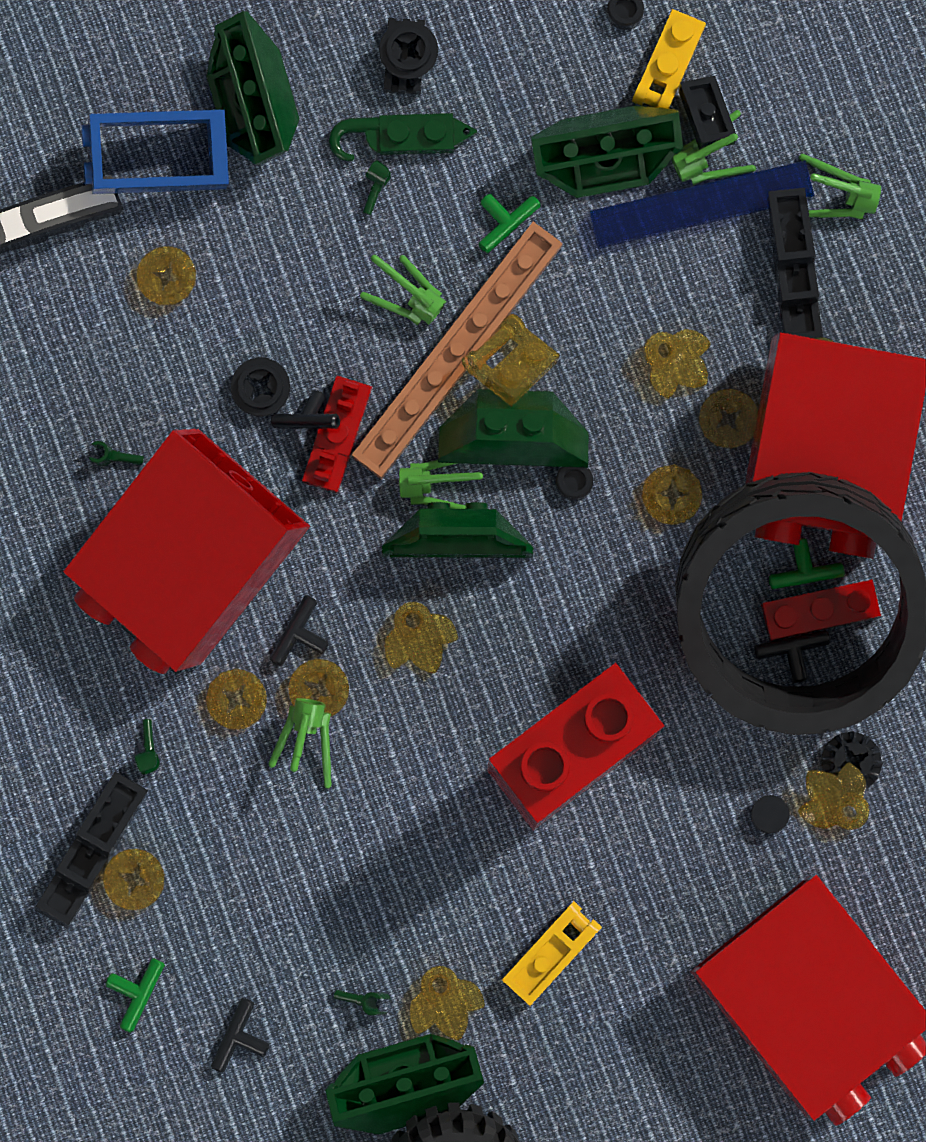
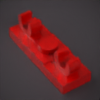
M336 375L324 414H337L340 417V425L337 429L318 430L302 479L303 483L339 493L372 392V386Z

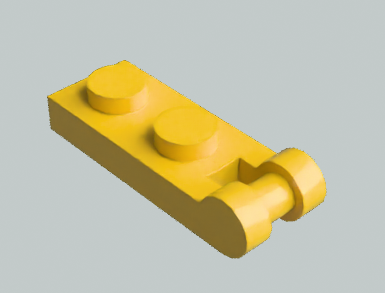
M672 9L643 77L632 99L633 103L643 106L645 103L654 108L670 109L680 82L705 29V22ZM652 83L664 87L665 91L663 94L650 90Z
M575 901L567 907L502 979L529 1006L533 1004L602 928L594 919L590 921L580 912L582 908ZM569 923L580 932L574 941L563 932V929Z

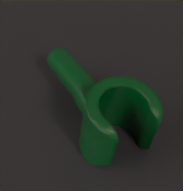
M374 161L365 177L374 182L363 209V213L368 215L372 214L379 193L391 178L390 170L379 161Z
M95 441L91 444L96 448L105 449V454L102 458L95 459L89 457L92 462L99 466H107L112 461L143 465L144 456L115 451L102 441Z
M152 719L142 720L145 752L134 755L137 767L142 775L156 771L160 766L158 755L154 749Z
M336 990L334 999L362 1006L363 1011L368 1015H386L388 1012L378 1010L376 1002L377 999H390V996L384 992H369L366 995H358Z

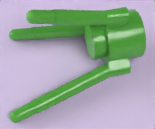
M739 110L730 114L732 122L740 117L741 112ZM735 133L699 150L694 139L684 145L681 151L671 159L681 182L690 179L693 186L706 180L755 172L756 167L748 165L709 172L702 171L708 167L705 156L736 141L738 135Z
M799 155L801 161L849 182L846 183L815 173L811 174L810 179L847 191L845 204L852 205L850 209L809 210L810 217H853L863 219L864 213L875 214L880 199L881 185L870 183L871 180L857 177L808 155Z
M372 255V262L413 295L407 304L413 309L412 311L366 292H362L360 297L374 305L408 318L417 326L422 320L430 325L447 302L440 297L442 293L428 282L406 256L401 255L399 260L421 285L419 288L415 287L377 255Z
M438 460L426 463H410V468H400V497L411 498V505L447 502L450 503V509H465V505L427 497L424 494L431 493V483L480 480L483 478V474L481 472L431 475V471L428 470L458 463H438Z
M296 698L295 705H290L288 718L268 765L271 768L276 766L295 723L294 730L298 731L290 770L296 772L302 755L306 733L316 734L317 728H320L324 787L329 789L331 787L329 741L331 713L324 712L326 704L323 702Z

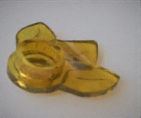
M684 329L674 335L667 332H658L646 340L643 352L647 363L651 366L650 382L655 391L669 399L676 391L678 384L689 388H698L707 384V368L699 357L711 345L707 337L694 330ZM661 344H665L668 348V355L665 358L660 356L658 352Z
M408 602L396 611L394 617L395 628L385 639V654L389 665L393 669L402 666L411 659L421 670L435 674L442 662L443 650L441 644H449L458 640V634L453 622L446 616L430 614V611L423 604ZM415 614L420 618L421 621L418 627L410 628L407 626L406 619L409 615Z
M847 763L840 770L838 776L819 770L807 772L806 789L811 800L804 803L798 809L800 816L807 823L822 829L838 825L847 830L858 829L866 823L870 814V808L867 800L863 797L866 781L858 768L851 763ZM847 806L853 807L857 815L855 817H848L844 814L843 808Z
M445 966L432 967L422 977V991L411 1002L410 1020L417 1034L426 1031L436 1024L437 1028L445 1035L454 1040H460L468 1024L467 1011H475L485 1007L483 995L476 984L471 981L458 979L457 975L450 968ZM436 978H444L447 981V989L442 993L436 992L433 989L432 984Z

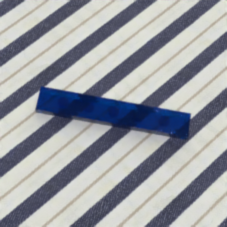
M805 160L591 210L589 215L597 247L601 249L768 210V191L805 187L807 200L813 199L815 195Z

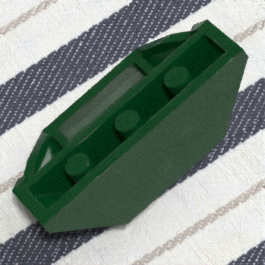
M242 11L215 25L213 36L216 38L211 48L206 77L216 110H225L227 146L248 158L255 165H261L289 150L300 118L279 48L249 12Z
M630 106L562 119L530 137L536 174L576 198L649 185L667 166L673 156L677 155L683 148L678 110L644 106Z
M478 389L439 427L438 463L588 468L589 432L552 391Z
M431 502L428 503V509H419L382 545V556L384 558H533V546L496 509H488V503L471 502L465 504V509H450V503Z
M427 1034L358 1054L340 1073L336 1081L331 1083L325 1091L335 1127L379 1135L407 1127L406 1121L414 1115L419 1120L426 1117L425 1109L436 1106L438 1111L448 1110L447 1103L458 1102L461 1106L484 1084V1079L474 1046L462 1045L448 1038Z

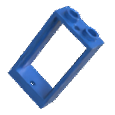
M225 110L89 114L88 125H81L82 146L89 147L90 162H84L85 185L92 184V194L226 189L229 185ZM207 123L210 175L103 179L100 127Z

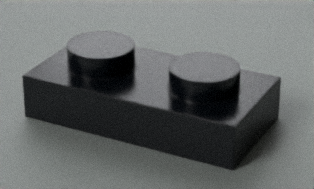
M715 76L680 82L678 92L699 150L731 134H736ZM734 141V142H732V143H730V144H728V145H726V146L734 145L736 141Z

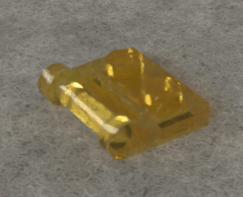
M510 314L501 324V328L476 351L472 350L463 357L462 364L472 376L510 406H513L557 364L560 354L525 328L521 318ZM510 339L515 341L518 346L493 369L486 364Z

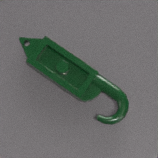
M453 113L379 115V117L348 118L341 120L333 127L329 134V146L337 158L343 161H353L355 159L354 155L346 153L341 149L340 139L346 133L365 132L369 147L375 153L381 155L454 153V148L476 136L477 130L453 118ZM468 130L470 133L465 135L463 132Z

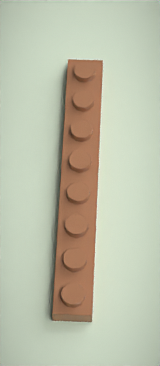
M535 222L531 223L356 448L352 458L381 480L553 260L562 248V242Z

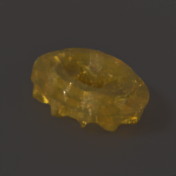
M169 246L159 247L148 252L140 261L137 269V283L145 298L157 305L174 306L183 299H187L193 287L196 286V269L191 258L182 250ZM170 262H172V273L175 277H178V280L175 282L169 281L163 291L161 279L152 274V272L157 274L158 272L165 273L166 269L170 266Z
M722 389L711 394L703 403L699 415V424L704 437L714 443L716 447L733 449L746 444L754 436L758 409L754 401L747 394L735 389ZM719 406L728 414L736 413L739 410L742 411L735 420L738 432L729 425L721 426L717 429L719 422L723 418Z
M675 464L657 468L647 477L642 491L643 503L647 512L657 521L670 525L680 524L691 519L698 511L703 496L699 479L688 468ZM672 479H675L674 484L677 491L689 494V496L684 495L677 498L674 509L671 510L668 497L656 494V492L661 493L668 490Z
M314 659L303 663L294 671L289 682V697L292 704L295 705L296 698L312 699L313 691L304 682L318 684L326 674L328 676L325 688L334 697L320 696L316 701L326 704L324 712L331 713V717L336 715L346 704L349 695V683L345 673L338 665L324 659Z
M233 669L221 672L210 683L206 703L209 714L218 724L228 729L238 730L252 726L261 718L266 708L267 695L262 682L253 673L241 669ZM244 684L242 697L251 707L237 705L228 714L230 700L222 691L236 693Z
M128 849L118 853L109 861L103 877L104 888L108 897L117 906L127 910H141L155 903L164 889L165 873L158 859L149 852L140 849ZM140 863V877L149 882L150 885H137L134 891L131 892V895L128 896L130 891L128 889L129 882L119 877V874H133L135 868L137 869Z

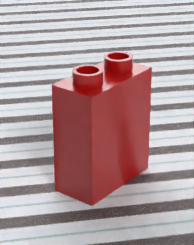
M781 332L773 336L745 484L785 473L813 472L838 477V480H847L872 492L902 522L926 391V359ZM790 517L767 523L755 530V538L793 545L800 544L803 526L832 531L829 551L874 559L877 544L865 533L843 522L821 517Z
M199 429L172 430L63 572L81 587L75 594L74 600L86 614L106 625L111 624L116 618L136 636L130 644V650L140 662L160 674H166L170 668L177 672L203 663L311 526Z
M614 663L489 758L487 771L534 831L652 741L663 729L664 724L618 664Z
M817 874L807 876L690 971L803 1115L813 1121L825 1113L835 1126L840 1125L869 1102L871 1096L861 1083L882 1065L885 1064L894 1077H898L926 1056V1041L921 1036L926 1030V1010Z

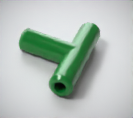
M487 194L480 204L499 225L479 241V247L485 253L491 252L541 207L538 199L535 196H530L509 214L492 194Z
M800 538V544L793 545L798 570L771 574L769 576V585L771 589H778L841 578L845 575V570L841 562L813 567L808 541L806 538Z
M152 958L139 985L114 973L108 976L105 983L106 987L132 999L119 1025L121 1029L130 1033L134 1031L164 969V962Z

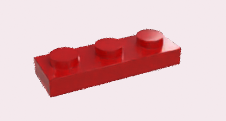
M873 579L761 604L769 641L881 617Z

